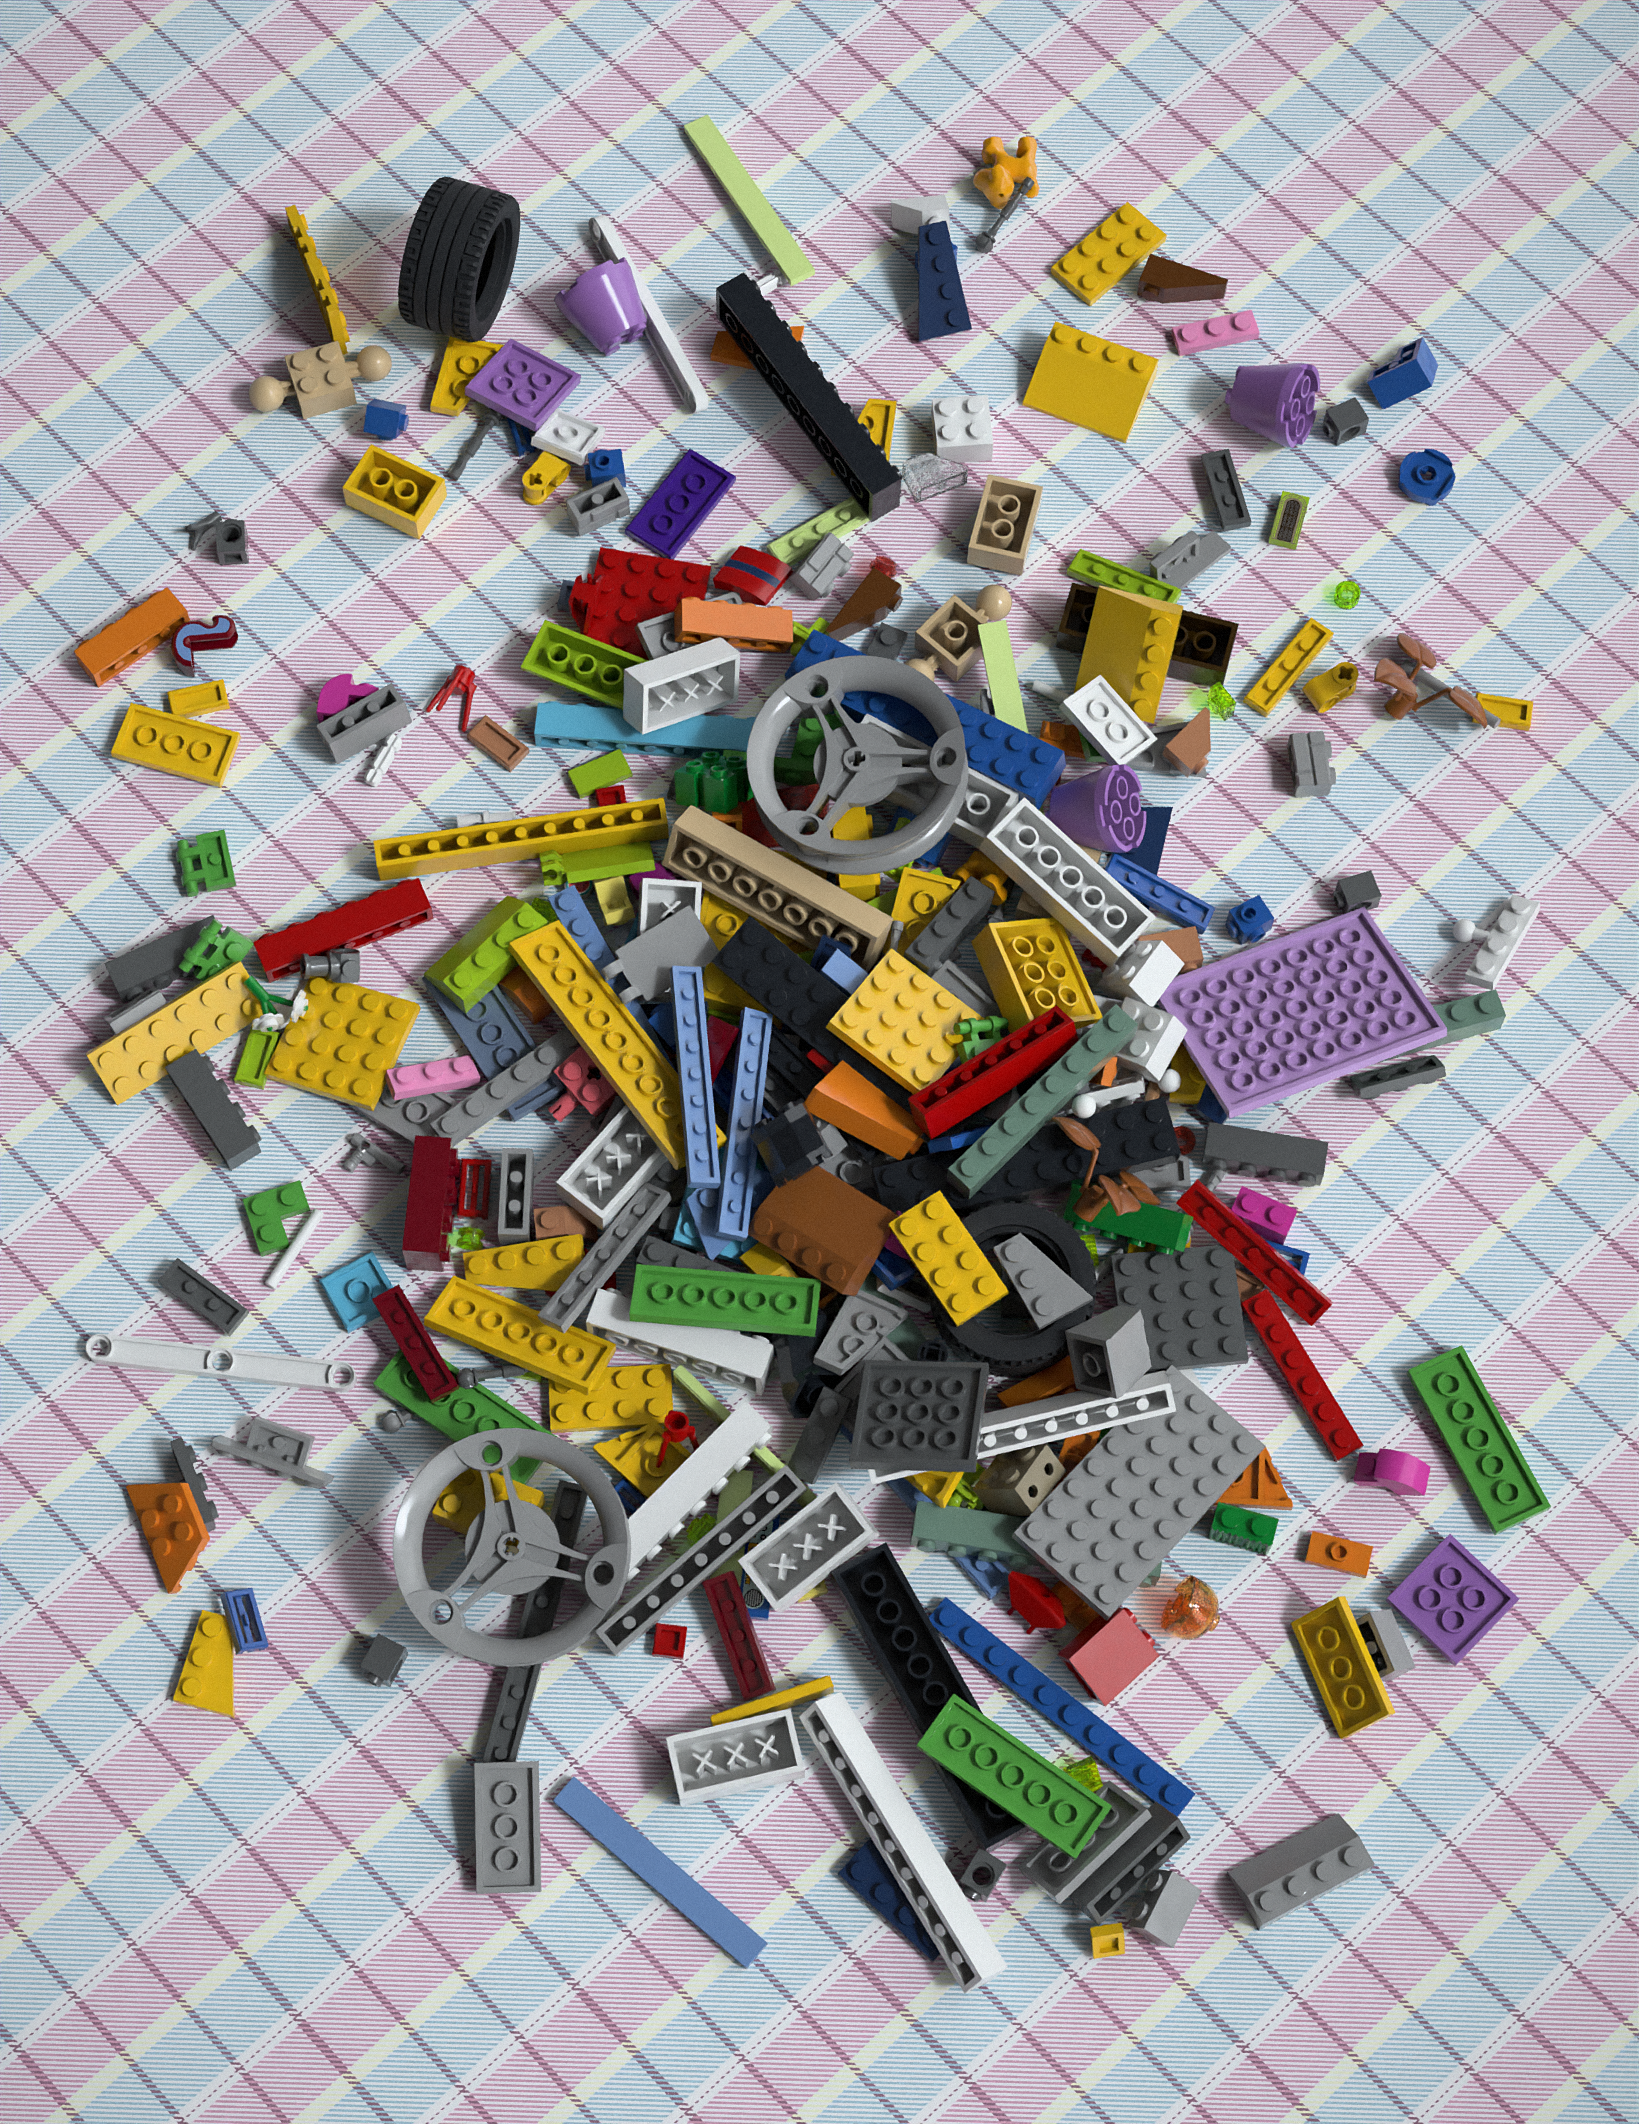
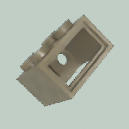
M1039 1444L997 1454L988 1469L982 1472L980 1480L972 1490L991 1513L1009 1516H1030L1050 1495L1066 1472V1469L1047 1444ZM1030 1486L1033 1488L1032 1497L1028 1493Z

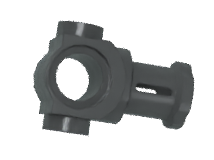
M338 948L327 951L325 956H309L308 953H302L300 958L301 978L308 980L309 977L326 976L327 981L358 983L360 980V951L352 948Z

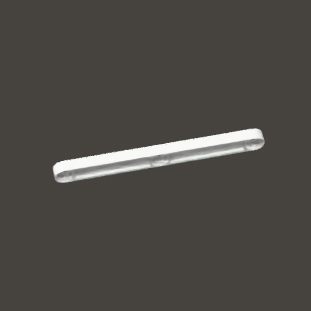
M606 215L590 218L588 224L589 232L604 261L612 260L614 264L620 263V258L625 257L629 263L647 320V328L644 332L690 413L707 410L709 402L703 385L611 221Z
M95 1334L86 1343V1352L90 1360L101 1365L340 1393L352 1390L357 1382L354 1368L349 1363L109 1334ZM98 1342H106L109 1345L108 1352L103 1356H95L92 1353L93 1346ZM226 1356L230 1359V1364L226 1369L219 1371L213 1368V1362L217 1357ZM340 1370H346L351 1373L350 1381L344 1385L337 1384L334 1381L335 1374Z

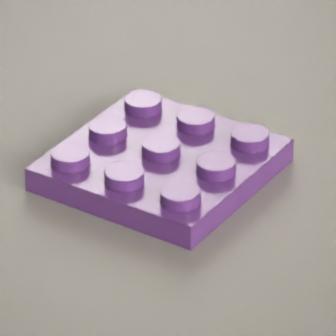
M510 338L467 384L465 395L536 432L580 384L581 375Z
M1449 1534L1385 1601L1451 1664L1456 1666L1518 1602L1519 1598L1460 1542Z

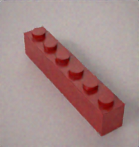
M419 878L413 880L406 879L388 890H377L365 899L346 902L341 908L334 911L320 912L311 920L303 923H292L280 932L266 933L253 943L268 982L271 983L299 972L302 953H308L309 956H325L326 952L331 949H358L430 921L434 917L431 905Z
M1056 1005L908 1098L915 1124L932 1140L1057 1061L1079 1041L1074 1021Z

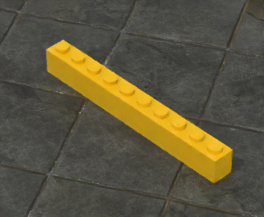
M663 797L373 840L380 881L540 858L539 853L555 850L561 855L563 853L646 840L668 839L669 829Z

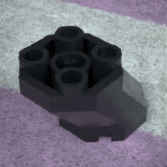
M791 1101L777 1110L780 1116L772 1120L771 1117L765 1118L753 1125L754 1133L750 1135L778 1188L786 1186L790 1180L798 1179L823 1163L822 1155L825 1159L833 1156L811 1112L805 1103L798 1104L797 1101Z
M818 1308L815 1337L774 1333L769 1340V1344L773 1345L774 1354L778 1359L782 1395L788 1411L794 1418H809L823 1387L827 1386L834 1389L843 1380L838 1374L813 1363L814 1357L830 1329L828 1319L820 1308Z

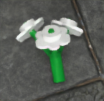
M252 975L243 982L260 1002L263 1013L260 1018L252 1021V1029L254 1030L261 1029L262 1032H270L282 1029L290 1022L289 1017L292 1018L293 1023H296L299 1016L303 1017L308 1010V999H305L306 992L304 990H300L295 1000L291 1001L268 994ZM270 1001H273V1002H276V1003H279V1004H282V1005L279 1006L277 1009H275V1007L272 1005V1003H271Z

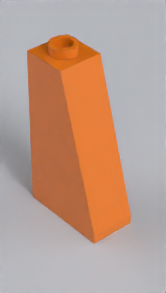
M843 1060L813 1088L804 1102L813 1115L900 1161L909 1152L914 1155L924 1143V1140L921 1139L924 1132L915 1124L913 1116Z

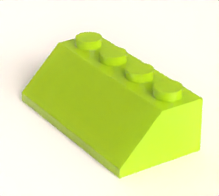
M545 620L521 665V670L623 710L624 669L647 662L648 660Z
M507 895L424 973V976L466 1014L519 964L508 950L509 942L548 925V921L527 902Z

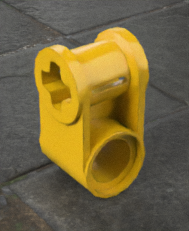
M542 452L536 462L522 477L524 500L530 505L544 503L553 491L566 480L571 466L550 452Z
M1341 662L1325 673L1309 680L1302 688V691L1319 713H1324L1355 692L1359 676L1358 669L1352 663Z

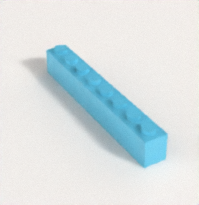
M548 701L546 703H538L534 737L535 744L538 747L613 752L621 749L622 753L697 759L703 753L710 751L718 752L719 756H723L724 749L747 752L749 736L756 717L741 719L733 718L730 715H719L716 717L701 714L642 735L623 719V710L616 707H590L583 703L563 705L556 701Z

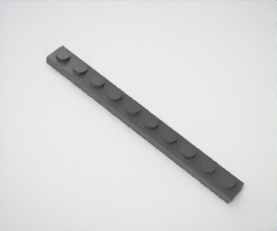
M559 1480L550 1518L558 1531L560 1544L574 1550L588 1495L579 1484ZM560 1554L556 1568L568 1572L572 1558ZM550 1577L542 1586L528 1593L516 1639L534 1637L553 1629L566 1579ZM543 1663L530 1666L508 1667L482 1763L517 1762Z

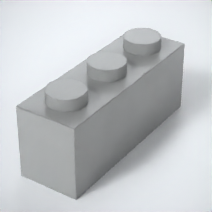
M392 683L316 725L324 746L335 762L339 764L387 737L389 734L408 725L412 720L405 701Z
M502 1148L498 1220L500 1246L531 1242L535 1166L533 1149Z

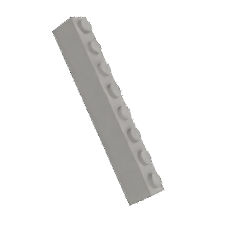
M785 1465L595 1631L596 1634L614 1655L618 1657L807 1491V1488L789 1467Z

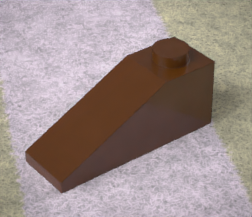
M1150 254L1139 279L1137 295L1148 301H1156L1162 304L1224 299L1228 279Z
M873 567L827 627L825 635L841 641L884 620L891 611L895 612L901 605L903 597H901L902 585Z

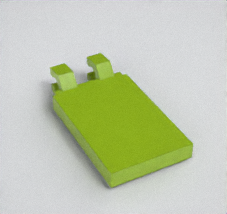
M650 840L563 853V855H559L555 850L539 853L540 861L542 862L544 886L562 885L567 881L568 884L655 870Z

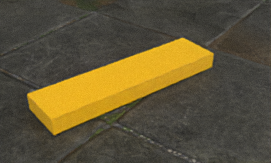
M1310 618L1246 694L1243 702L1264 717H1267L1330 642L1334 633L1313 618Z
M827 1675L711 1715V1726L785 1710L834 1693L831 1677Z

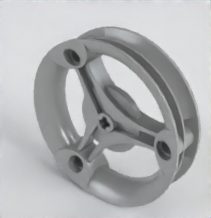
M865 655L845 656L819 662L800 671L784 682L765 702L756 717L748 740V778L756 808L764 826L774 840L790 855L811 867L826 872L842 875H870L893 870L912 862L933 848L944 837L956 820L965 799L968 784V761L962 725L954 706L946 694L927 676L906 664L891 659ZM852 691L879 692L907 702L922 713L931 723L938 736L937 742L932 750H918L898 746L892 736L883 729L871 724L855 723L840 706L844 694ZM818 695H824V696H822V697H820V698H814L815 696H818ZM833 710L842 724V727L832 731L824 715ZM797 717L806 719L816 718L825 737L816 750L813 762L815 778L820 789L806 811H787L775 785V753L783 734ZM902 764L930 765V768L902 767ZM942 765H951L948 768H940ZM918 782L934 784L936 792L929 804L915 819L902 828L887 835L867 840L831 838L830 831L834 825L852 807H864L875 804L887 797L897 785ZM831 799L835 804L822 820L818 815ZM808 831H813V832H815V833L812 834V835H803L804 833H806V832H808Z
M500 1428L483 1431L459 1440L441 1451L430 1460L411 1483L399 1508L394 1527L393 1562L395 1574L401 1593L412 1614L424 1629L446 1647L468 1658L496 1666L519 1667L541 1664L557 1659L585 1643L614 1611L624 1590L630 1568L631 1536L629 1523L619 1495L609 1479L596 1463L574 1445L556 1436L531 1429ZM491 1447H496L500 1450V1458L495 1463H487L484 1459L485 1451ZM519 1457L541 1460L561 1469L571 1476L587 1493L598 1514L603 1534V1548L595 1553L593 1557L578 1553L561 1545L558 1531L551 1518L536 1505L519 1499L510 1472V1466ZM471 1468L482 1474L486 1505L485 1509L474 1519L467 1532L465 1555L468 1565L455 1582L441 1593L431 1590L426 1578L422 1560L423 1532L430 1510L441 1492L452 1480ZM503 1471L509 1500L496 1503L489 1474ZM510 1540L513 1543L516 1540L520 1542L517 1545L519 1552L516 1555L510 1552V1556L506 1554V1551L509 1549L506 1543ZM560 1554L588 1562L585 1577L557 1569L556 1566ZM607 1566L611 1569L612 1576L608 1582L598 1583L596 1581L595 1572L599 1567ZM474 1576L482 1585L459 1606L450 1597ZM550 1577H556L585 1584L589 1596L581 1608L567 1621L546 1633L534 1637L500 1639L485 1636L466 1627L464 1613L492 1591L510 1596L522 1595L536 1590ZM440 1605H448L451 1611L449 1619L445 1622H438L435 1618V1610Z

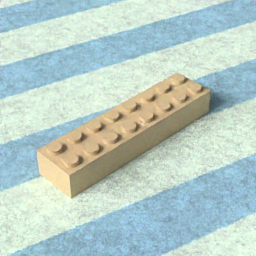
M690 805L673 824L662 863L663 866L690 881L702 882V888L812 950L815 949L816 951L822 935L826 934L851 946L850 959L867 973L880 959L894 919L891 916L693 805Z

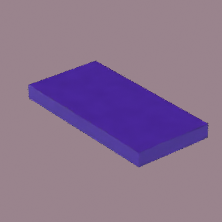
M689 449L626 527L625 534L659 556L674 560L736 482V476L694 450Z

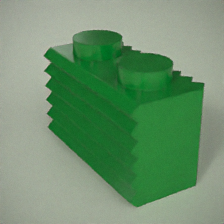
M1218 1502L1208 1537L1210 1540L1215 1539L1216 1542L1220 1540L1222 1544L1227 1542L1228 1545L1233 1544L1234 1547L1238 1545L1240 1549L1245 1547L1246 1550L1257 1551L1258 1554L1263 1552L1265 1556L1272 1547L1279 1519Z

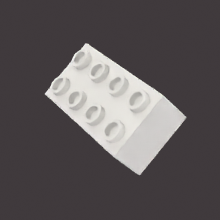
M719 637L624 669L623 719L643 735L738 702L740 652L723 638Z
M642 878L639 888L637 937L688 905L691 906L700 920L702 882ZM671 988L650 1001L667 1003L671 1001L672 1003ZM641 996L636 998L638 1001H644Z
M625 1105L556 1181L557 1195L604 1231L625 1208L642 1185L648 1182L668 1159L628 1106Z
M834 1483L739 1559L738 1562L774 1610L783 1613L828 1577L831 1571L842 1566L877 1538L880 1533L844 1486Z
M790 1708L666 1737L681 1807L805 1778V1768Z

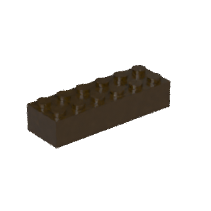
M1076 583L1071 584L1058 630L1056 648L1083 654L1098 589ZM1183 610L1167 675L1222 689L1239 623Z

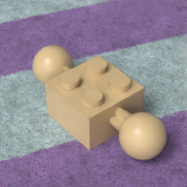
M335 341L284 356L290 379L279 382L270 376L259 377L252 382L249 388V399L256 409L262 412H272L281 406L285 397L295 395L302 417L307 419L357 404L351 378L362 376L369 381H380L389 374L392 360L384 348L370 345L359 352L356 360L345 363L339 342Z
M988 585L978 593L975 610H972L954 594L915 631L914 647L925 657L923 659H911L904 664L918 670L933 682L935 680L934 671L938 668L955 682L960 680L983 657L977 626L988 623V620L999 621L1005 618L1012 607L1010 593L1000 585Z

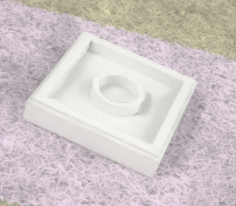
M556 409L533 435L531 445L582 465L588 458V453H592L605 436L606 428Z

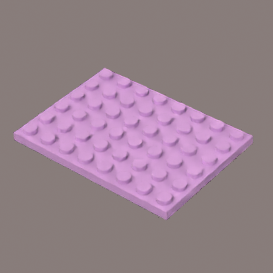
M1365 907L1179 975L1172 980L1157 1001L1162 1011L1174 1015L1187 1028V1032L1181 1042L1229 1119L1447 1036V1027Z

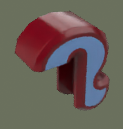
M215 615L212 617L213 625H208L199 620H190L181 624L175 630L171 643L172 654L178 669L183 674L195 677L194 652L229 649L235 646L238 641V633L232 618L226 615Z

